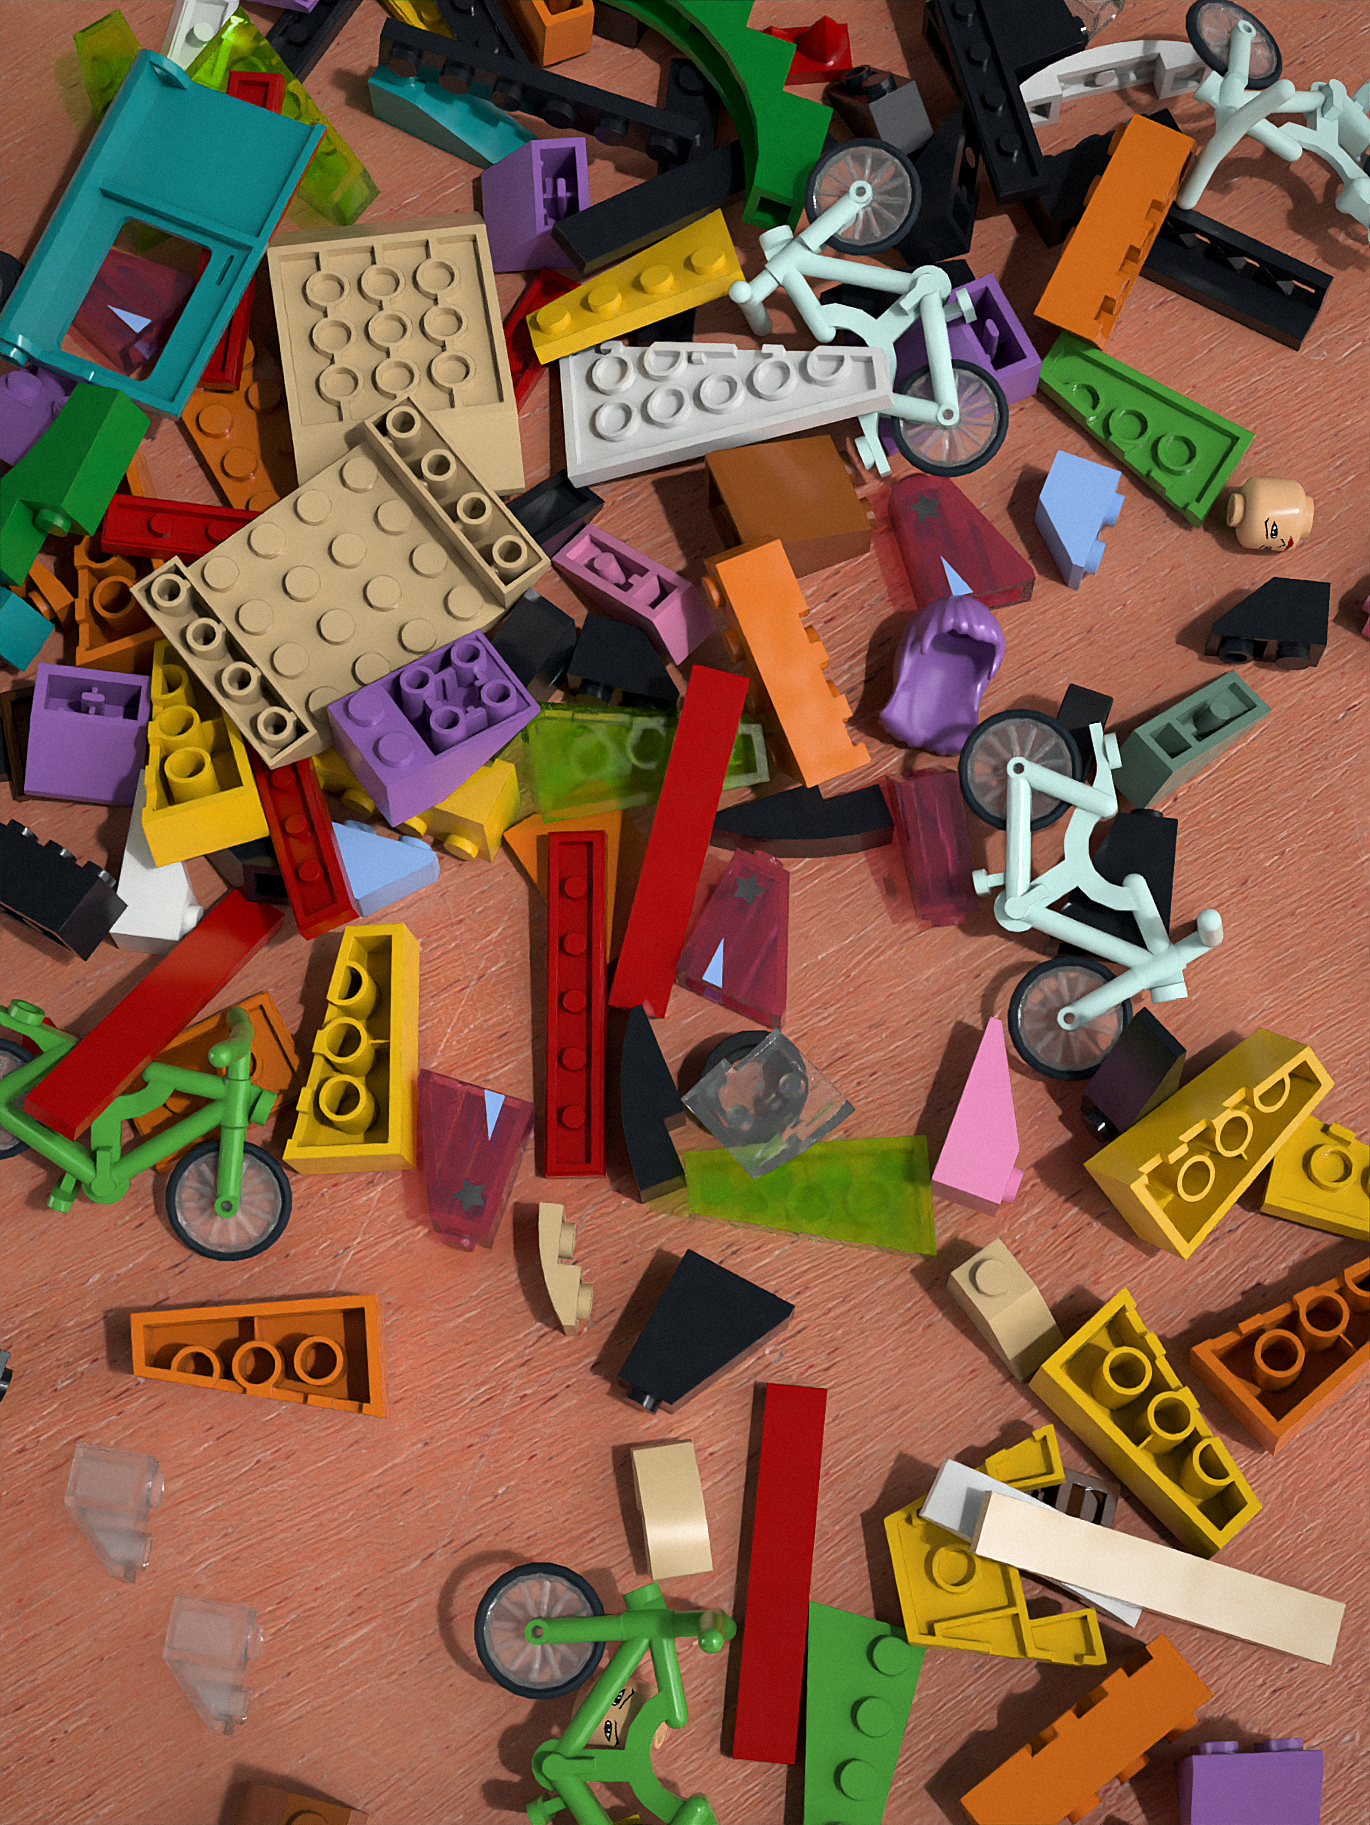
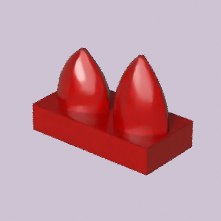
M824 15L811 26L779 29L771 25L763 30H757L797 44L784 86L841 81V75L853 68L847 23L838 24L832 18Z

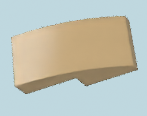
M540 1202L538 1223L539 1248L546 1286L555 1314L565 1335L578 1337L579 1320L590 1321L593 1284H583L584 1276L581 1266L562 1264V1258L573 1259L576 1223L566 1222L567 1217L564 1204Z
M686 1439L630 1448L637 1509L642 1514L647 1569L652 1580L713 1571L705 1506L692 1440Z

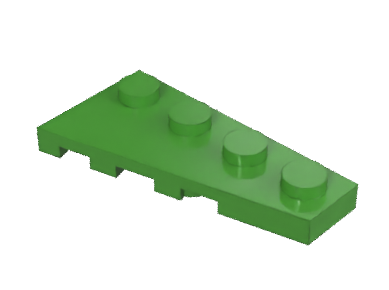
M1064 331L1061 332L1042 361L1037 387L1193 526L1199 529L1251 446L1255 434Z
M810 1600L808 1608L803 1825H881L926 1648L910 1646L905 1628Z

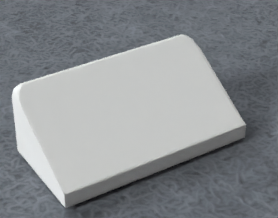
M176 0L160 54L180 66L191 81L213 89L240 0Z

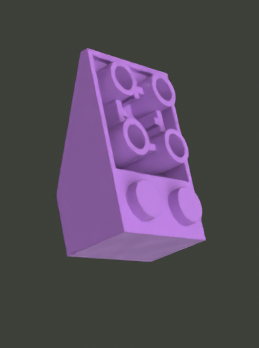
M993 273L951 290V296L944 306L958 301L955 291L966 287L977 320L968 324L964 316L946 322L952 359L972 362L988 371L998 381L1006 396L1008 405L1036 394L1042 361ZM922 317L893 343L897 358L893 393H897L902 383L915 370L929 363ZM954 371L962 425L997 410L995 400L989 389L979 379L964 372ZM931 375L921 380L908 396L935 402ZM880 417L878 438L888 457L900 451L893 439L890 418ZM902 421L904 436L910 447L945 433L941 429Z
M478 628L328 705L327 711L334 748L393 828L444 801L540 713V706Z

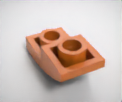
M36 559L21 587L0 583V586L7 587L23 601L30 598L39 613L47 620L56 617L67 634L79 627V624L75 621V599L65 586Z

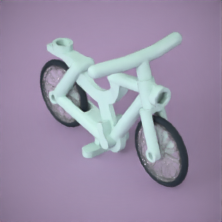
M1197 0L1190 6L1186 14V31L1194 50L1212 72L1192 97L1201 105L1207 101L1215 108L1214 120L1216 122L1215 135L1197 155L1177 192V205L1184 210L1191 209L1196 205L1219 162L1246 133L1285 161L1295 162L1302 154V148L1313 151L1327 160L1338 172L1344 183L1342 192L1335 201L1337 210L1344 214H1351L1369 230L1368 241L1370 243V155L1366 153L1370 148V119L1365 115L1370 109V79L1366 80L1350 98L1347 95L1345 86L1336 79H1331L1327 84L1317 81L1306 91H1295V86L1290 80H1279L1282 73L1280 49L1268 29L1253 14L1229 0ZM1244 88H1245V89H1248V90H1263V89H1266V90H1264V91H1244ZM1271 113H1303L1307 119V127L1287 122L1277 128L1264 118Z
M855 138L841 142L829 149L815 163L804 189V207L810 225L795 239L789 225L779 226L762 234L759 237V241L768 260V263L764 265L765 269L749 283L741 280L732 283L729 287V297L738 304L752 331L756 335L766 336L772 329V321L762 301L781 285L819 342H831L836 335V329H846L864 339L868 347H882L889 361L892 391L897 370V358L893 343L922 317L929 363L915 370L902 383L897 393H893L894 407L858 416L865 435L855 438V443L866 470L877 466L882 478L893 474L878 438L879 418H890L894 442L901 455L912 466L924 473L938 477H958L970 474L986 465L997 454L1003 444L1009 426V408L1002 388L988 371L972 362L952 359L946 322L964 316L967 324L977 320L966 287L955 291L958 301L944 306L951 296V282L948 275L939 267L925 265L917 268L911 274L818 255L828 246L838 252L853 256L873 255L883 252L898 244L909 233L918 217L922 188L918 173L911 160L900 149L888 142L873 138ZM803 275L901 294L902 296L876 320L861 309L837 303L821 305Z
M1011 709L994 714L978 724L967 737L960 752L957 767L958 783L964 800L972 812L985 823L999 830L1006 831V872L989 875L985 869L972 871L976 894L981 898L992 896V888L1005 886V889L995 899L994 913L999 924L1007 930L1023 932L1034 928L1130 968V970L1117 977L1106 966L1091 959L1077 956L1056 957L1042 962L1028 971L1017 984L1010 998L1007 1013L1008 1031L1013 1046L1023 1061L1035 1071L1049 1078L1062 1081H1082L1095 1075L1133 1019V1006L1130 1001L1132 996L1142 990L1148 991L1150 989L1153 1004L1188 997L1182 970L1187 968V963L1211 949L1217 948L1222 943V919L1220 914L1214 909L1201 911L1197 917V931L1173 944L1168 937L1143 876L1136 873L1129 874L1123 880V887L1107 882L1095 871L1089 857V837L1094 825L1101 818L1110 819L1118 811L1111 769L1121 768L1122 763L1115 733L1103 735L1101 722L1089 725L1097 761V774L1091 787L1081 783L1083 775L1082 758L1076 741L1061 723L1040 711ZM1071 806L1076 807L1065 833V860L1031 882V832L1049 826L1061 818ZM1079 887L1091 900L1116 911L1133 912L1148 950L1046 907L1071 890Z

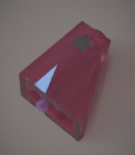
M110 249L71 325L124 375L129 377L167 344L195 290L197 279L190 274Z
M915 473L903 477L897 484L890 485L887 511L918 611L937 598L952 595H965L982 602L989 611L1031 601L1036 579L1033 568L949 477Z
M939 765L885 775L915 915L923 921L931 919L932 927H947L966 922L965 913L980 911V905L972 875L974 868L958 772Z
M737 848L675 967L676 985L773 1031L781 1033L786 1020L790 872L783 869L784 865L781 861L766 852L754 850L750 854Z
M421 1068L417 1081L430 1221L435 1232L442 1234L440 1241L445 1245L465 1252H474L476 1245L491 1250L537 1120L534 1103Z

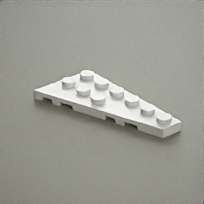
M606 340L602 342L601 346H590L559 358L568 478L575 488L704 456L716 450L735 448L894 407L889 361L882 347L818 346L813 351H786L783 345L763 344L762 350H739L735 344L654 342L650 347H625L622 341Z

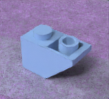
M1058 450L1039 496L1034 522L1067 587L1078 590L1085 572L1096 574L1107 543L1099 541L1098 538L1104 524L1111 527L1115 526L1123 506L1125 495L1116 493L1122 472Z
M345 820L343 825L332 822L360 916L366 917L438 880L441 869L436 852L431 851V847L424 841L410 836H399L397 841L376 835L377 831L374 828L355 820Z

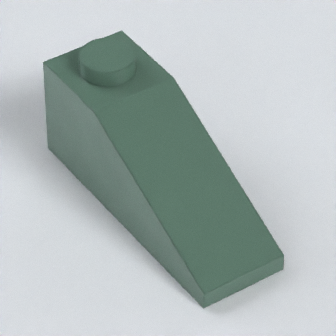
M1232 670L1133 730L1119 749L1122 767L1111 769L1113 784L1136 809H1148L1185 784L1267 717L1272 709Z

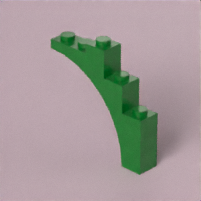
M600 0L629 13L661 33L689 57L713 85L734 122L744 154L746 192L741 221L766 230L789 225L794 235L804 209L806 182L815 163L819 160L834 108L783 91L797 44L746 27L755 0Z
M77 383L56 420L29 453L0 479V583L18 587L22 586L48 533L65 537L68 532L93 537L151 422L121 389Z

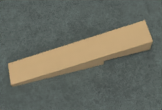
M985 1490L969 1549L970 1553L1189 1625L1200 1626L1306 1662L1329 1666L1332 1664L1346 1606L1344 1603L988 1490Z

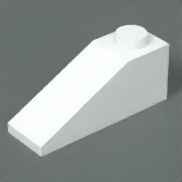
M141 769L117 889V895L128 907L110 929L109 933L120 950L168 955L204 919L203 907L198 905L184 860L159 868L156 867L141 826L142 807L146 806L147 793L144 786L145 769Z

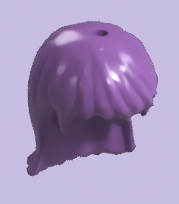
M965 595L940 597L915 613L906 623L894 657L893 690L885 707L878 712L877 720L883 726V731L892 734L893 739L905 741L909 747H924L926 751H935L940 756H958L967 737L978 726V711L982 696L990 680L994 678L999 670L1006 648L1005 637L997 620L982 602Z

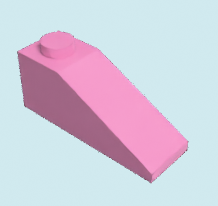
M589 523L551 558L555 567L612 618L620 622L642 627L656 653L676 666L717 629L693 583L592 523Z
M990 1016L932 1176L928 1193L995 1217L1001 1200L1013 1204L1024 1170L1013 1167L1019 1152V1142L1002 1020Z

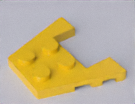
M1053 1424L1042 1426L1032 1432L1031 1437L1008 1450L1004 1448L985 1459L984 1464L974 1469L1021 1492L1066 1483ZM929 1493L884 1518L907 1639L910 1646L1082 1668H1108L1095 1607L1033 1620L1029 1619L1019 1569L970 1553L971 1543L919 1516Z

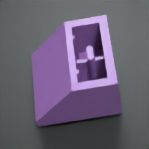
M571 137L531 140L481 172L483 217L486 225L493 272L541 269L543 266L549 269L576 267L551 237L554 223L590 207L586 138Z
M34 364L0 376V459L12 466H15L22 460L56 420L78 382Z
M38 662L30 718L24 794L133 807L140 770L145 769L148 722L151 721L153 710L151 700L152 677Z
M1302 1738L1263 1740L1264 1743L1253 1744L1254 1753H1239L1238 1741L1199 1743V1746H1191V1756L1174 1762L1180 1825H1319L1324 1765L1322 1750L1304 1751Z

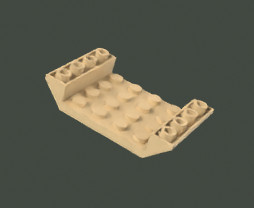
M474 211L275 233L266 250L299 487L365 441L364 421L410 389L497 496L525 493L517 406L486 225L480 213Z
M410 389L364 421L365 441L186 568L176 555L129 589L133 597L271 770L322 753L334 745L327 711L328 705L478 628L483 634L510 614L529 587L532 588L551 565L549 557Z

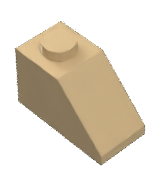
M999 1237L950 1273L946 1289L1019 1383L1037 1371L1044 1362L1066 1343L1037 1286Z

